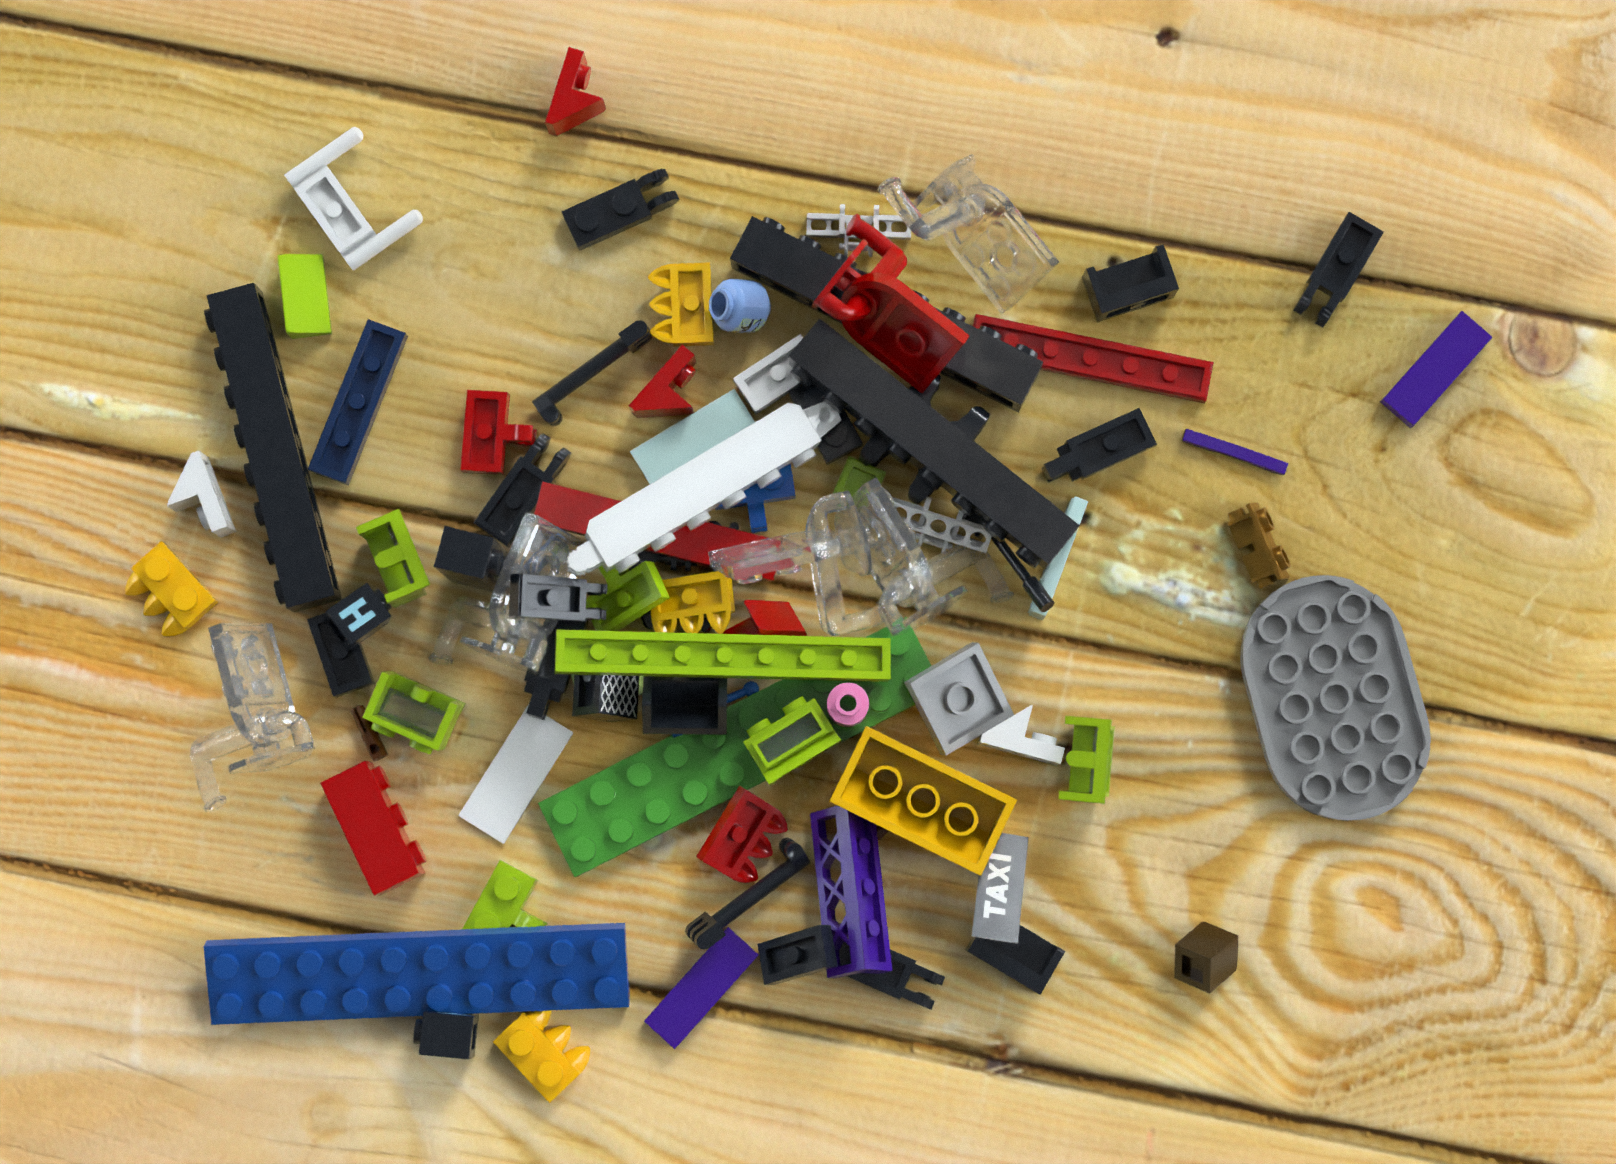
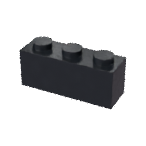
M444 526L434 568L453 583L499 594L501 586L509 584L510 574L513 571V562L508 561L509 553L495 538Z

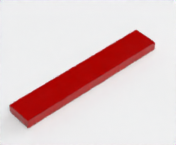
M975 314L973 327L977 329L981 325L989 327L1002 336L1001 341L1013 347L1017 344H1022L1038 353L1037 359L1043 361L1041 368L1043 371L1204 404L1207 401L1214 362Z
M542 482L532 523L585 536L589 520L621 501ZM705 522L691 531L687 525L673 533L676 540L656 552L651 546L644 550L773 582L783 541Z

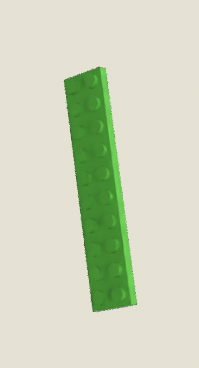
M907 617L865 637L891 638V680L888 682L782 679L727 707V735L683 734L676 738H673L671 735L539 802L542 813L574 877H578L728 801L733 797L739 786L749 790L765 782V777L743 741L750 738L746 730L766 718L773 724L786 716L782 708L799 697L803 696L806 702L813 698L816 699L841 739L840 743L863 732L866 726L871 728L915 706L904 682L929 668L931 664ZM842 683L859 685L864 689L869 699V709L866 717L862 722L852 727L837 725L831 720L827 712L829 693L834 687ZM844 696L840 700V707L844 711H852L856 707V701L851 696ZM809 713L760 743L758 747L769 763L822 729L812 713Z

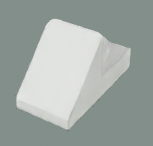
M196 451L190 454L168 500L167 507L178 512L201 503L202 506L197 508V514L205 530L211 529L212 533L222 538L235 533L236 529L209 457L200 451Z
M1033 705L979 736L978 745L1056 766L1061 764L1065 750L1064 747L1056 746L1057 738L1033 732L1031 739L1025 737Z

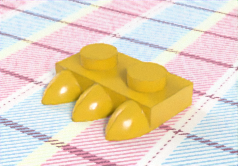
M710 262L667 264L652 271L648 275V279L653 284L664 289H671V291L656 296L649 303V307L659 314L671 316L672 318L656 324L650 330V334L659 341L673 344V347H680L682 344L684 346L714 345L713 318L709 311V300L712 294Z
M160 541L131 567L133 572L129 576L125 587V595L127 596L140 595L149 590L151 591L144 604V616H156L169 611L162 626V636L166 637L184 633L219 603L163 541Z
M721 570L662 580L670 598L651 610V619L655 632L675 633L677 622L680 621L686 633H699L704 623V617H707L711 627L718 634L725 632L731 619V613H735L731 572Z
M551 1010L523 1012L493 1043L540 1094L551 1103L583 1072L589 1061L590 1047L579 1046L563 1053L562 1051L570 1039V1025L556 1026L544 1032L543 1030L551 1016Z

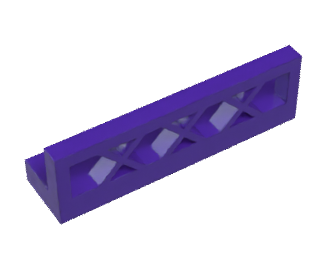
M838 805L810 813L821 925H831L838 967L826 970L827 978H840L857 973L881 974L892 971L876 824ZM836 818L837 833L831 842L827 838L825 821ZM835 859L841 863V875L836 883L831 879L830 872ZM839 900L845 904L846 915L841 924L835 919V908ZM845 941L850 947L851 964L840 966L839 950Z

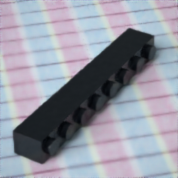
M752 216L730 257L732 269L815 310L811 307L814 300L848 257L840 253H836L833 257L821 251V245L815 240L804 235H800L797 239L785 233V227L779 222L768 217H764L763 221ZM854 261V263L851 265V268L857 271L860 275L867 274L857 269V263ZM836 286L831 291L833 295L841 300L844 292ZM913 290L929 303L930 300L926 296ZM818 307L817 310H815V311H817V312H819V313H821V314H823V315H825V316H827V317H829V318H831V319H833V320H835V321H837V322L843 324L842 321L836 320V319H834L833 317L829 316V315H828L826 312H824L821 308ZM944 307L943 311L937 309L970 335L940 373L1019 413L1043 365V361L1037 359L1038 353L1022 344H1017L1013 347L1001 341L1002 336L989 327L981 325L977 329L965 323L966 318L951 308Z
M250 283L206 295L209 308L204 310L206 323L211 333L216 332L219 347L214 348L215 359L220 371L226 370L229 382L228 386H224L225 398L231 410L236 409L239 424L234 425L235 437L241 449L246 448L249 463L244 464L245 476L249 486L256 487L259 502L254 503L255 515L259 525H265L269 541L264 542L265 554L269 564L276 566L279 580L274 581L277 599L280 605L285 604L286 608L293 612L342 600L263 292L255 283Z
M820 318L789 354V365L792 367L790 373L797 381L808 388L811 384L815 385L825 393L822 399L838 413L845 409L857 419L854 425L869 438L873 439L876 435L889 444L886 450L891 456L904 465L909 460L921 470L918 476L927 485L935 490H938L940 487L944 488L954 496L951 499V503L967 516L974 512L986 522L983 528L992 537L1000 542H1003L1005 538L1019 548L1015 552L1016 555L1032 568H1036L1039 564L1042 568L1046 569L1080 525Z

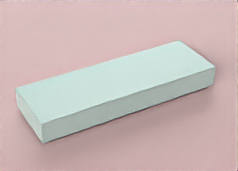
M733 389L634 448L630 453L648 483L651 484L755 423L736 390Z
M1076 496L1071 498L1065 514L1080 525L1088 501ZM1077 531L1049 566L1043 570L1039 582L1051 598L1054 596ZM1032 600L1028 611L1030 613L1029 616L1043 620L1048 611L1041 612Z

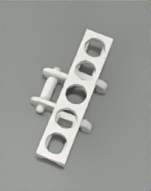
M840 204V214L807 213V237L844 238V243H839V249H844L845 256L848 255V251H854L860 244V242H849V238L856 237L846 235L845 223L848 226L854 215H845V204ZM874 205V216L860 215V219L870 225L873 223V227L878 231L879 221L885 222L887 229L881 233L888 239L911 240L912 216L879 215V205ZM813 220H824L827 226L825 230H812L811 223ZM834 220H839V230L831 229V223ZM893 222H904L907 230L906 232H892L891 225ZM867 245L863 251H868L869 257H872L873 249Z
M891 497L884 521L920 532L921 534L916 533L914 537L919 540L917 547L920 548L922 543L942 548L941 554L944 555L946 549H952L953 544L948 543L952 542L980 552H987L992 536L983 528V525L962 519L964 513L960 510L957 518L953 519L928 511L932 499L930 497L926 498L924 507ZM896 507H901L905 509L907 517L892 514V510ZM917 513L921 514L919 522L911 520V517ZM937 519L942 520L946 524V530L940 533L935 532L931 528V523ZM959 526L965 529V536L957 534ZM974 532H980L985 536L986 541L981 542L971 539L970 536Z

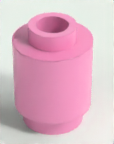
M854 683L837 685L829 693L827 699L829 717L837 725L843 727H852L862 722L869 709V699L862 687ZM844 696L853 697L856 701L855 709L844 711L840 707V700Z

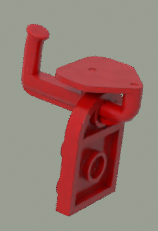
M855 214L846 228V235H853L860 239L861 242L814 300L811 307L815 310L819 307L829 316L842 321L848 334L858 344L920 393H923L964 345L970 335L907 285L896 279L907 265V257L904 252L876 228L860 219L859 214ZM868 245L883 258L871 273L860 275L851 268V265ZM835 286L844 292L841 300L831 293Z

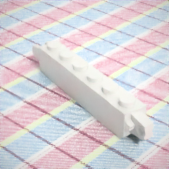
M825 401L802 410L800 405L787 403L589 520L585 535L587 542L578 546L576 551L572 550V553H569L568 561H566L567 572H570L575 577H581V575L585 576L586 572L590 573L600 566H603L606 572L615 567L619 573L627 570L640 561L637 554L650 546L655 552L676 540L673 533L686 525L690 531L711 519L709 511L721 504L725 510L729 509L747 497L743 492L744 490L756 483L762 489L779 479L781 474L778 470L791 462L797 468L814 458L816 454L813 449L822 441L821 438L841 422L838 412Z

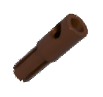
M358 705L351 710V714L359 728L365 746L373 762L388 756L378 732L371 729L372 722L362 718L365 712L364 705Z

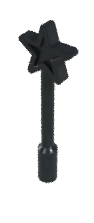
M974 512L970 516L963 514L962 517L964 520L983 526L986 523ZM974 532L977 538L982 539L984 537L982 533ZM991 537L993 543L1022 580V587L1041 612H1046L1052 608L1055 603L1038 579L1029 574L1006 541L1000 542Z

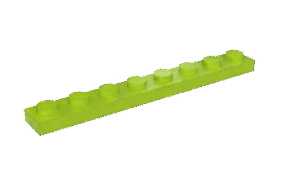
M556 630L555 674L888 682L891 680V638Z

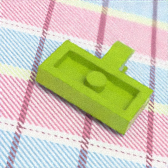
M644 561L629 571L628 568L621 573L617 571L616 567L606 572L603 566H600L598 568L607 583V594L588 597L586 599V609L593 607L606 610V620H591L596 631H619L670 597L654 562Z
M499 860L462 929L546 926L548 923L523 910L538 880Z

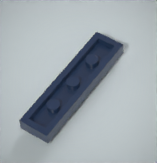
M370 319L367 320L309 464L308 470L310 472L349 486L408 338L405 332Z

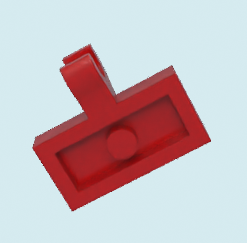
M467 390L460 467L463 473L504 475L506 443L532 446L536 441L537 429H533V425L508 424L510 394L508 392Z

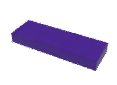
M1461 311L1383 397L1380 403L1409 428H1412L1493 337L1466 313Z
M729 927L724 931L726 936L712 945L644 1020L674 1049L759 955Z

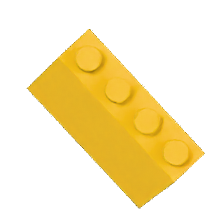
M866 726L829 802L981 876L1017 799Z

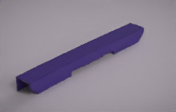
M1189 429L1184 430L1185 433L1182 441L1187 444L1253 464V466L1279 475H1285L1289 463Z

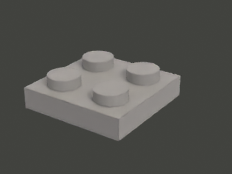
M971 642L904 682L941 755L947 756L1014 715L980 644L977 642Z

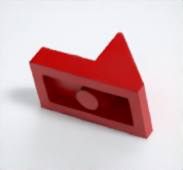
M568 47L545 120L547 130L551 135L558 136L606 110L602 97L579 91L580 89L586 90L591 75V67L587 66L584 51Z
M683 344L628 405L635 417L681 416L694 413L693 407L673 390L676 386L682 389L696 373V369L693 368L696 364L695 355Z
M765 600L743 601L750 617L730 627L723 633L807 636L805 629L789 602Z

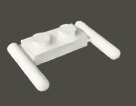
M352 127L284 174L353 271L423 222L422 214L418 210H411L376 235L327 165L363 140V133L357 127Z

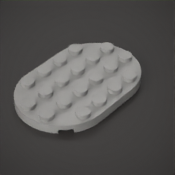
M1318 575L1304 577L1280 587L1264 599L1256 608L1247 623L1242 638L1240 650L1241 671L1268 769L1279 788L1295 804L1317 816L1341 821L1362 820L1391 810L1413 791V787L1428 762L1431 742L1430 726L1402 627L1391 608L1377 594L1374 595L1364 587L1354 583L1355 581L1338 576Z

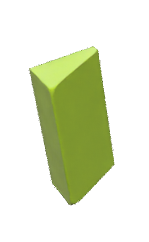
M278 255L287 335L291 339L332 334L323 255Z

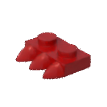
M739 786L696 857L735 881L742 883L757 881L758 873L756 867L748 859V856L754 858L771 857L773 849L763 831L770 834L787 832V822L777 808Z

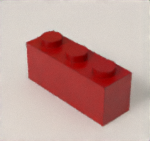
M363 761L320 783L374 896H381L425 874L421 865L427 862L425 854L417 840L410 842L404 829L405 826L409 825L408 819L398 802L392 804L386 792V789L390 788L391 785L380 765L374 767L372 762Z

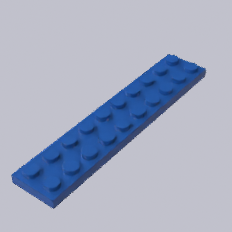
M625 923L207 940L203 946L211 1025L423 1016L425 1011L479 1014L629 1007L630 1005Z

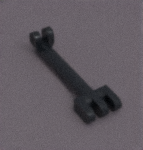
M638 320L618 333L619 339L532 401L547 423L557 426L562 422V414L555 404L627 352L631 351L634 353L651 341L650 329L644 321Z
M783 838L779 843V850L786 861L714 915L710 916L705 911L686 926V935L703 950L710 948L726 936L722 930L725 926L811 863L798 843L791 838Z

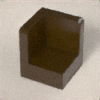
M1201 922L1175 944L1174 978L1210 994L1237 969L1238 935L1210 923Z

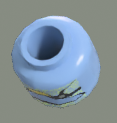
M728 279L722 281L712 292L709 300V311L720 329L727 332L752 333L764 326L771 311V302L766 289L761 283L753 280Z

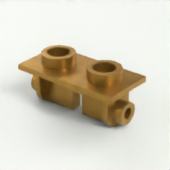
M1258 503L1246 504L1249 511L1248 514H1245L1243 508L1228 513L1230 522L1227 525L1238 549L1253 544L1255 551L1242 556L1252 583H1257L1259 589L1274 584L1273 575H1276L1278 581L1290 578L1286 569L1290 568L1291 564L1283 546H1276L1270 531L1274 530L1275 527L1268 510L1265 507L1260 509Z

